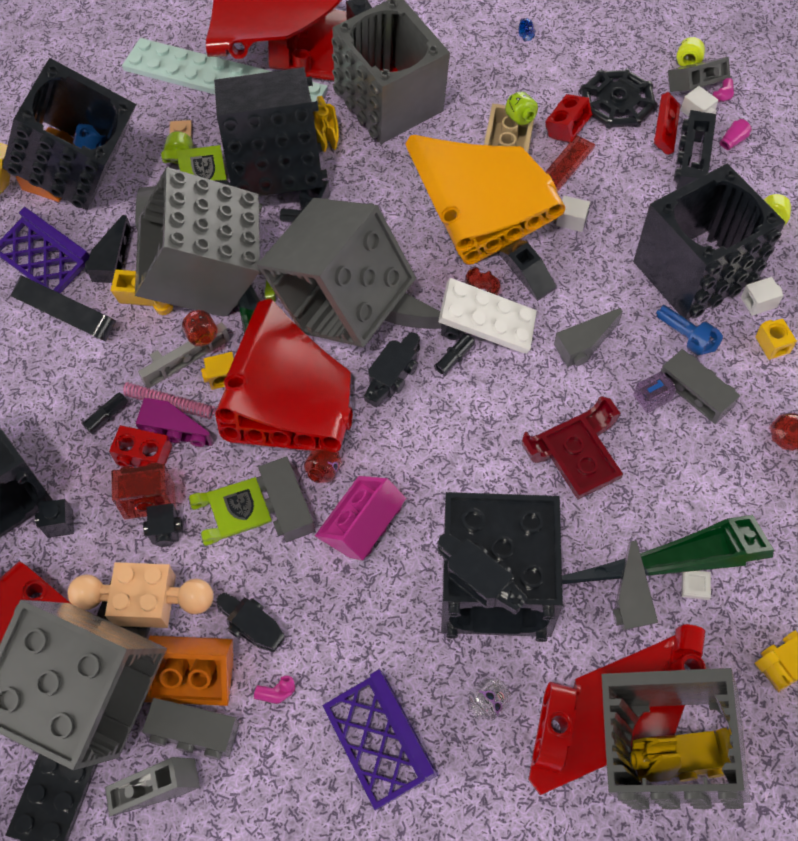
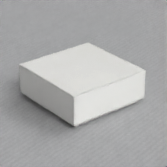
M682 572V597L710 600L711 572Z

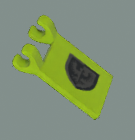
M221 145L184 150H164L161 152L163 163L178 161L180 171L210 180H226Z
M256 477L206 493H194L189 496L190 505L193 510L210 504L218 528L206 529L201 532L202 541L205 546L272 522Z

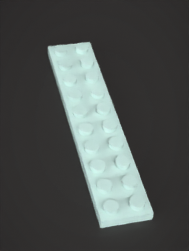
M143 38L138 40L122 65L123 70L211 94H215V79L273 72L218 57H208L206 54ZM313 82V86H308L312 102L316 101L317 96H323L324 98L328 91L327 85Z

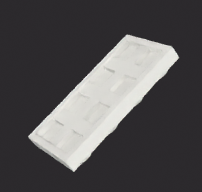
M450 278L446 283L438 322L527 354L531 349L537 310Z

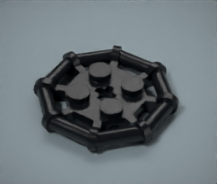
M628 68L616 71L598 70L596 75L586 84L581 85L579 89L582 97H589L592 111L591 117L605 124L606 128L609 129L618 126L638 127L658 107L652 89L653 83L642 79ZM639 93H645L646 98L641 97ZM590 95L596 96L597 100L591 102ZM639 106H640V107H644V108L637 114V112L635 111V109H637ZM597 109H602V110H604L605 112L609 113L610 115L607 116V115H605L604 113L600 112V111L597 110Z

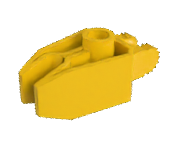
M317 96L316 101L318 102L319 111L313 112L317 143L321 142L323 152H326L327 141L336 150L339 128L335 107L331 104H326L323 96Z
M675 735L633 740L631 764L633 769L637 770L641 782L642 778H646L650 782L669 781L682 767L680 753H676L677 740Z

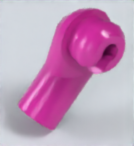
M731 78L724 79L722 82L723 87L713 92L712 95L718 99V102L732 99L734 86Z
M283 676L273 688L257 685L254 699L279 704L293 694L295 690L294 679L291 676Z

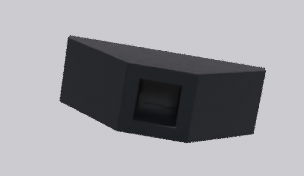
M519 239L497 251L537 301L556 289V285L542 258L528 242Z

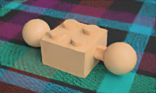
M115 562L111 585H103L97 577L85 574L76 577L68 587V599L72 605L83 610H90L98 606L101 601H108L105 613L107 619L118 626L168 628L172 604H179L189 614H201L209 609L214 595L211 586L202 579H190L180 588L174 587L176 575L169 564Z

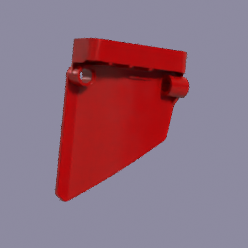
M213 0L211 21L206 37L207 56L227 57L230 53L235 59H243L254 42L288 39L317 23L342 0ZM241 43L244 49H237L234 44Z
M334 8L306 30L288 39L268 41L269 68L287 70L304 67L306 77L312 76V78L334 81L332 72L334 69V61L332 59L333 44L331 41L333 38V27L347 20L346 11ZM391 63L390 72H397V68Z
M272 299L259 301L227 376L224 379L225 390L215 411L220 436L227 442L330 453L339 451L345 432L351 429L353 410L350 407L351 372L309 338Z

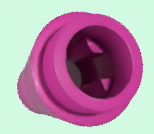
M744 119L734 121L720 140V146L730 150L748 138L752 130L751 125Z

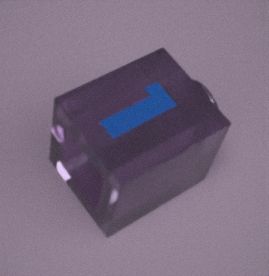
M660 371L637 383L633 396L645 412L649 413L671 402L676 389L673 381Z

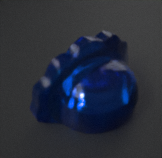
M521 18L519 23V36L523 38L524 42L531 41L535 37L534 24L529 18Z

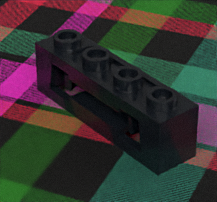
M690 110L688 119L684 118L681 132H685V135L681 134L679 148H682V151L678 152L676 164H680V167H676L673 181H677L676 189L709 173L717 114ZM702 140L698 163L691 162L689 167L694 141L701 142Z

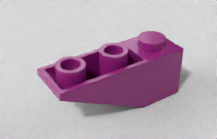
M144 397L135 423L138 429L167 435L172 443L184 441L190 442V444L196 447H204V445L213 446L210 433L170 402Z

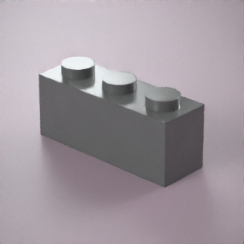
M683 349L662 366L658 377L714 424H717L735 407L740 397L732 386L724 383L712 370L707 369L697 361L695 356L688 354Z
M286 456L258 466L261 476L256 477L261 492L267 491L269 498L264 500L269 514L275 512L277 520L273 521L277 535H283L287 543L316 532L314 522L288 457Z
M153 698L142 732L150 738L149 743L165 747L168 742L176 744V749L182 752L193 753L194 749L205 751V757L220 760L221 756L230 757L240 723L236 717Z

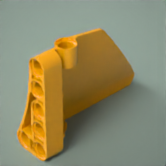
M411 135L405 143L434 207L456 251L465 264L472 265L559 218L565 212V205L557 193L558 190L549 173L546 174L523 147L459 143L420 135Z

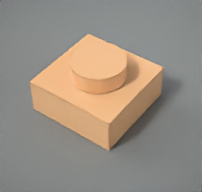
M170 121L169 134L180 131L186 133L192 139V121Z

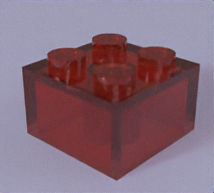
M150 463L146 466L135 468L125 466L119 470L111 471L112 501L124 520L147 517L148 506L173 503L176 508L175 484L165 464Z

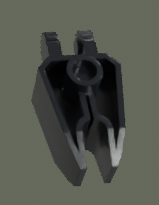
M227 592L220 593L218 598H216L218 610L227 617V625L229 626L227 630L238 639L244 637L259 649L270 652L276 651L284 640V634L277 622L263 611L264 607L253 598L249 600L245 597L240 602L235 597L227 594Z

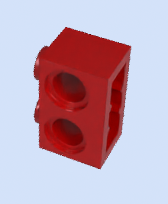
M566 94L545 121L548 136L555 140L572 142L592 116L589 97Z
M120 425L109 453L115 463L121 467L129 468L131 465L139 467L140 470L146 473L162 472L172 444L167 435ZM133 446L130 450L124 451L126 448ZM156 452L155 455L148 456L150 453Z

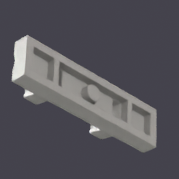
M221 322L205 332L198 326L191 330L194 335L192 340L165 356H162L158 350L150 354L153 363L138 371L143 384L147 389L151 388L230 341L225 325Z

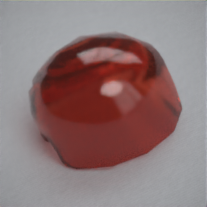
M475 267L468 270L465 276L466 284L479 289H486L485 291L498 296L501 284L499 279L492 275L491 271L481 273L479 268Z
M789 412L779 415L769 426L772 441L782 449L798 450V414Z

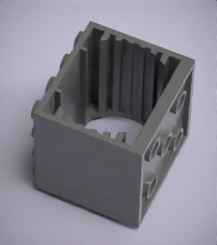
M387 0L333 27V38L331 39L333 44L332 59L334 61V69L332 70L334 75L333 89L338 96L343 98L347 108L356 114L359 123L365 125L373 139H377L380 144H383L444 111L450 52L405 0ZM391 63L397 68V72H390Z
M166 167L138 218L135 296L222 317L228 316L234 307L237 308L239 306L240 298L257 275H262L257 266L260 261L259 214L262 210L258 194Z
M313 198L257 264L296 325L305 334L359 347H364L416 280L414 272L378 205L329 200L328 198Z
M20 600L0 643V734L71 770L118 759L167 648L70 603Z
M732 668L602 674L608 792L618 798V801H622L623 804H627V807H631L633 810L650 809L649 804H658L662 809L667 810L681 809L680 804H690V806H693V809H712V803H723L725 809H744V803H751L739 691ZM709 704L710 710H717L728 722L732 733L730 735V743L733 749H729L728 752L731 763H725L722 771L729 784H711L707 777H703L704 784L653 785L646 778H642L641 782L632 767L631 741L633 730L640 717L644 713L650 712V706Z

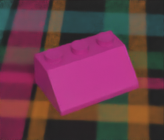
M358 476L315 534V537L347 557L363 561L371 553L372 547L378 538L386 532L387 526L393 517L400 512L401 506L407 498L388 478Z

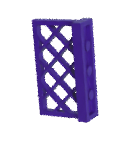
M24 206L19 212L22 217L0 240V258L28 279L49 288V280L59 278V284L53 290L61 293L84 269L85 262L89 260L90 255L82 247ZM26 226L28 228V235L18 237L20 230ZM44 239V247L33 248L34 240ZM28 241V249L18 251V243ZM13 244V252L4 254L1 252L6 245ZM59 250V258L49 260V252ZM44 253V261L33 262V254ZM28 255V263L18 265V257ZM73 261L76 263L72 270L64 271V263ZM59 264V272L49 274V266ZM44 267V275L33 276V268Z
M380 669L371 673L368 679L322 705L375 811L422 783L439 776L390 683ZM369 686L374 693L371 707L357 703L360 692ZM354 696L352 701L347 700L350 697ZM377 702H379L382 710L376 708ZM340 703L351 705L347 721L336 719L331 708ZM356 707L370 710L365 727L351 723ZM375 712L386 716L388 721L385 732L370 728ZM339 723L345 725L344 731H342ZM350 727L364 730L359 747L350 745L346 739ZM391 727L395 735L389 734ZM369 732L383 736L379 753L364 749ZM388 738L398 740L401 744L398 758L383 754ZM352 749L358 751L357 757H355ZM363 752L377 756L373 774L362 771L359 765ZM404 753L406 754L409 762L403 760ZM382 758L397 762L392 779L377 775ZM401 764L412 766L418 778L408 784L397 781ZM365 775L372 777V778H371V781H370V785H369V783H368V781H367ZM376 779L391 783L388 796L377 801L373 793ZM395 785L403 786L398 790L394 791Z

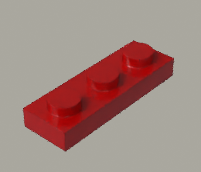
M669 91L661 95L654 138L656 147L668 155L673 153L675 149L681 106Z

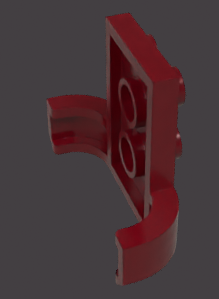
M599 397L596 404L588 411L538 435L530 436L528 432H524L522 446L531 461L540 463L552 459L577 500L621 479L623 476L622 471L598 437L613 426L620 417L621 413L611 398Z

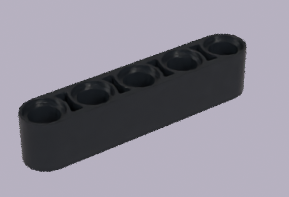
M20 275L10 295L105 342L117 321Z

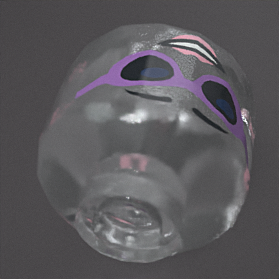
M487 677L469 691L468 698L470 704L468 708L477 719L482 717L487 721H493L509 708L511 693L500 679Z

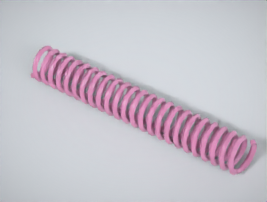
M129 382L125 383L123 388L125 396L143 400L144 396L145 398L162 399L163 401L170 402L172 405L174 403V406L176 407L177 405V408L182 412L208 419L212 418L216 410L215 406L212 407L211 405L208 406V404L190 401V399L172 396V394L161 393V391H154V389H147V387L143 388V386H136V384H129Z

